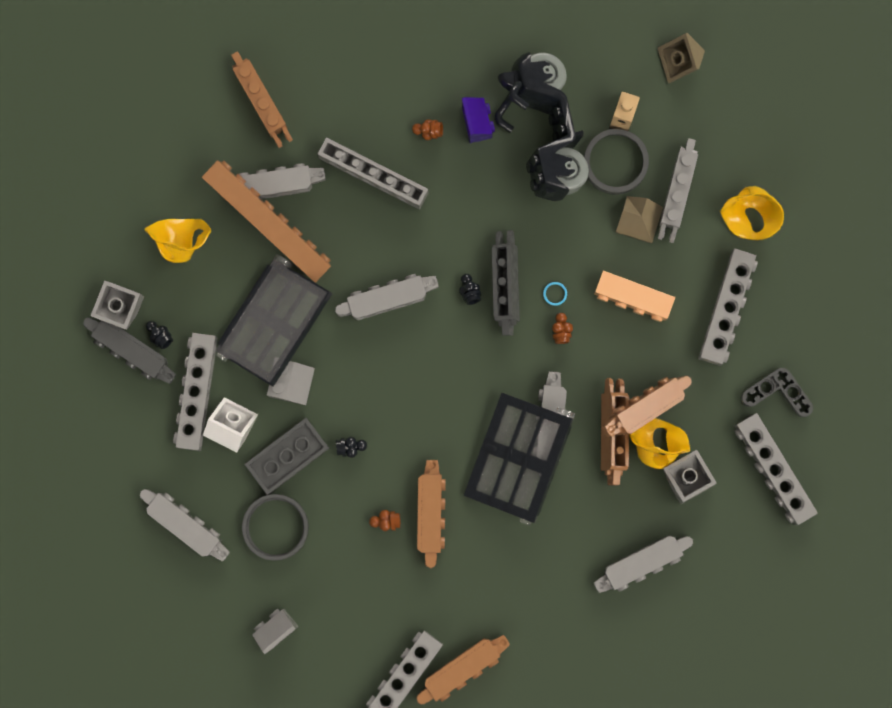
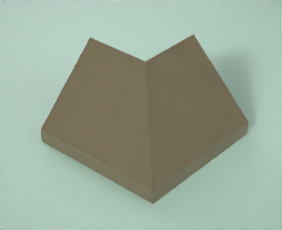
M688 33L658 47L668 83H672L700 68L705 50Z
M627 196L616 233L652 244L663 207L648 198Z

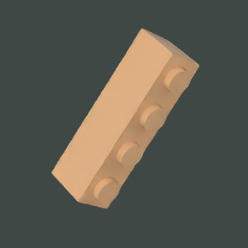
M606 271L602 272L594 295H597V299L601 301H613L617 307L626 309V307L632 308L634 313L642 316L644 313L648 314L652 320L658 322L668 319L675 297Z

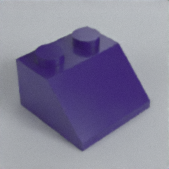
M462 98V111L470 143L491 139L495 128L493 121H489L488 114H491L489 103H485L484 98Z

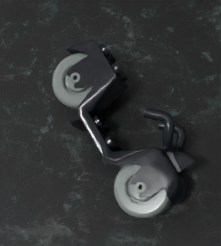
M527 52L515 61L511 72H504L498 75L499 83L509 91V94L496 111L495 121L499 126L511 133L514 126L505 121L502 116L512 101L524 110L530 107L549 114V124L553 128V142L537 148L526 163V169L530 173V187L536 197L551 201H561L566 195L577 192L588 178L589 168L587 161L581 153L573 149L583 137L584 132L583 130L575 132L567 96L561 91L567 78L563 63L549 53L531 55L530 52Z

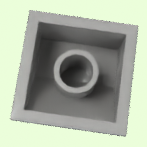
M104 280L91 317L127 330L137 316L144 296Z
M275 358L274 367L279 361V358ZM290 361L274 387L269 385L267 396L306 405L315 368Z
M697 450L663 468L669 485L680 504L717 484Z
M276 609L269 615L271 619L267 623L262 621L254 628L256 632L252 635L264 654L272 650L299 627L285 609L281 611Z

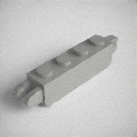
M688 138L685 148L681 147L677 154L659 223L658 239L660 240L664 238L665 228H670L672 232L669 236V242L674 243L677 230L680 228L698 158V151L694 150L696 142L694 139Z
M296 164L293 166L294 168L288 169L286 167H277L275 171L269 172L267 170H258L256 174L251 175L239 173L246 180L245 185L249 189L253 187L261 194L259 196L260 199L310 192L313 184L326 180L323 168H309L305 164Z
M412 274L406 276L405 280L400 282L398 280L389 281L387 286H372L368 288L369 291L364 293L356 291L351 293L350 297H347L348 302L337 305L335 312L340 317L352 315L354 319L359 321L424 301L426 293L439 287L436 276L421 278V276Z
M548 373L546 385L543 386V390L539 389L538 401H542V408L565 415L567 391L564 387H561V373ZM544 419L537 438V447L533 449V456L547 461L560 424Z
M150 489L141 491L140 498L149 505L147 507V514L202 557L212 555L224 561L230 554V551L221 543L222 540L219 538L220 534L213 528L208 530L203 526L205 522L197 516L195 518L188 514L190 511L182 504L177 506L173 502L175 499L165 492L164 495L162 493L156 494Z
M666 536L607 566L604 571L605 575L593 582L598 593L610 589H618L620 592L629 587L628 583L634 580L638 583L646 579V574L650 572L656 574L662 571L665 564L670 563V565L681 561L680 557L684 555L682 551L692 546L693 539L690 536H685L676 540L675 537Z

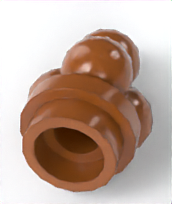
M427 119L422 124H414L412 132L416 135L422 133V137L427 141L437 139L443 135V123L438 122V120Z
M558 313L555 317L556 323L552 326L553 332L556 333L552 335L553 339H555V344L570 343L573 325L566 322V314Z
M382 510L379 513V517L373 516L370 518L369 524L373 528L380 527L383 531H388L390 528L392 531L396 530V528H401L400 513Z

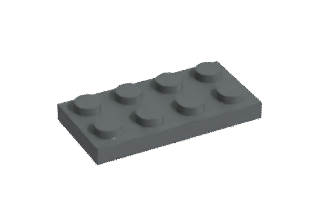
M305 418L244 465L265 493L269 495L330 448L309 420Z

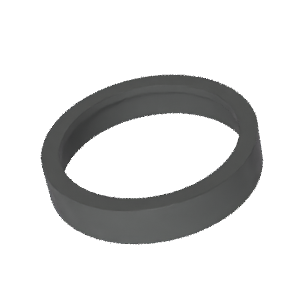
M610 129L601 132L591 140L584 154L589 168L588 180L595 188L607 194L619 195L632 191L642 182L648 170L649 156L644 143L635 134L623 129ZM620 135L627 137L636 143L642 152L643 167L641 173L636 180L626 186L612 187L605 185L595 177L591 170V151L595 144L606 136Z
M272 494L259 498L248 508L243 518L242 532L247 546L257 556L267 560H283L295 555L303 547L309 533V522L306 512L298 502L284 495ZM272 500H281L293 505L300 513L303 521V534L299 543L291 551L280 555H272L261 551L253 543L249 533V523L254 511L263 503Z

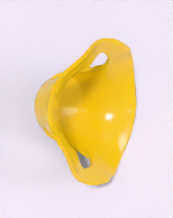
M757 186L745 187L737 196L728 199L720 210L729 230L734 235L743 239L763 240L770 238L780 230L784 221V211L780 203L767 191ZM747 208L756 209L762 215L764 227L761 231H753L745 213Z
M166 219L149 225L144 231L155 240L158 250L165 260L173 263H183L189 261L194 251L205 243L211 233V228L202 219ZM198 229L203 230L192 247L194 232Z
M657 418L629 434L632 442L636 445L637 454L641 462L655 469H663L672 464L679 454L690 452L689 439L685 431ZM657 428H664L666 430L668 452L655 447L653 443L654 431Z

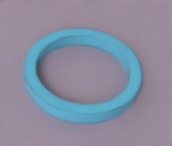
M552 282L545 287L543 296L548 304L558 306L566 300L567 290L563 284ZM551 285L561 286L565 292L564 299L559 303L550 302L546 297L548 287Z

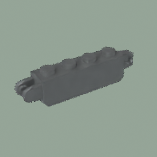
M513 230L507 231L506 244L503 243V233L497 231L496 245L492 246L495 321H498L499 326H502L503 336H513L514 325L520 322L518 248L515 245Z
M90 317L84 320L85 328L93 332L91 336L95 338V344L101 348H104V346L110 348V354L118 359L123 357L127 360L125 364L134 370L136 367L141 369V375L151 380L153 377L156 380L160 379L166 383H172L176 374L167 366L168 362L165 357L118 326L102 320L99 323Z

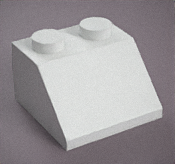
M224 397L208 419L203 436L237 453L245 442L258 414Z

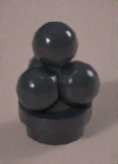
M462 275L461 282L464 285L460 287L459 293L463 300L466 301L467 305L480 302L481 291L479 284L472 282L471 275Z
M155 321L147 322L146 329L151 332L149 336L150 342L161 349L171 345L173 342L172 334L166 326L158 327Z
M351 436L346 438V440L344 438L336 440L337 456L342 455V457H346L347 455L353 458L357 455L358 450L365 451L367 449V442L364 440L356 441Z

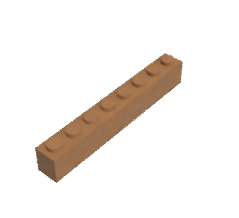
M217 160L202 178L316 283L331 267L329 263L331 261L330 258L324 253L320 255L315 250L317 246L310 240L306 242L301 237L303 233L295 226L291 228L287 224L289 220L281 213L277 215L273 211L275 207L267 200L263 202L259 198L261 194L255 188L251 187L249 189L245 185L246 180L241 175L237 174L235 176L230 171L232 167L223 160L221 163Z

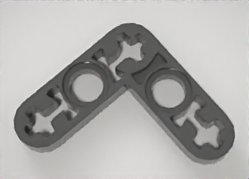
M786 368L775 370L741 395L742 403L747 407H752L777 390H780L798 416L807 417L813 411L811 401ZM778 372H780L781 374L785 373V381L787 383L791 381L792 384L787 385L785 388H783L782 386L785 385V382L783 380L777 379V377L779 376ZM763 382H768L771 385L770 392L765 393L761 390ZM790 387H794L798 391V395L795 398L788 396V389ZM758 391V393L762 396V398H760L759 395L754 397L753 403L751 401H746V398L748 397L746 395L747 393L749 395H752ZM802 396L803 400H800L802 405L808 406L806 409L807 413L800 412L801 405L799 403L794 404L793 401L798 400Z

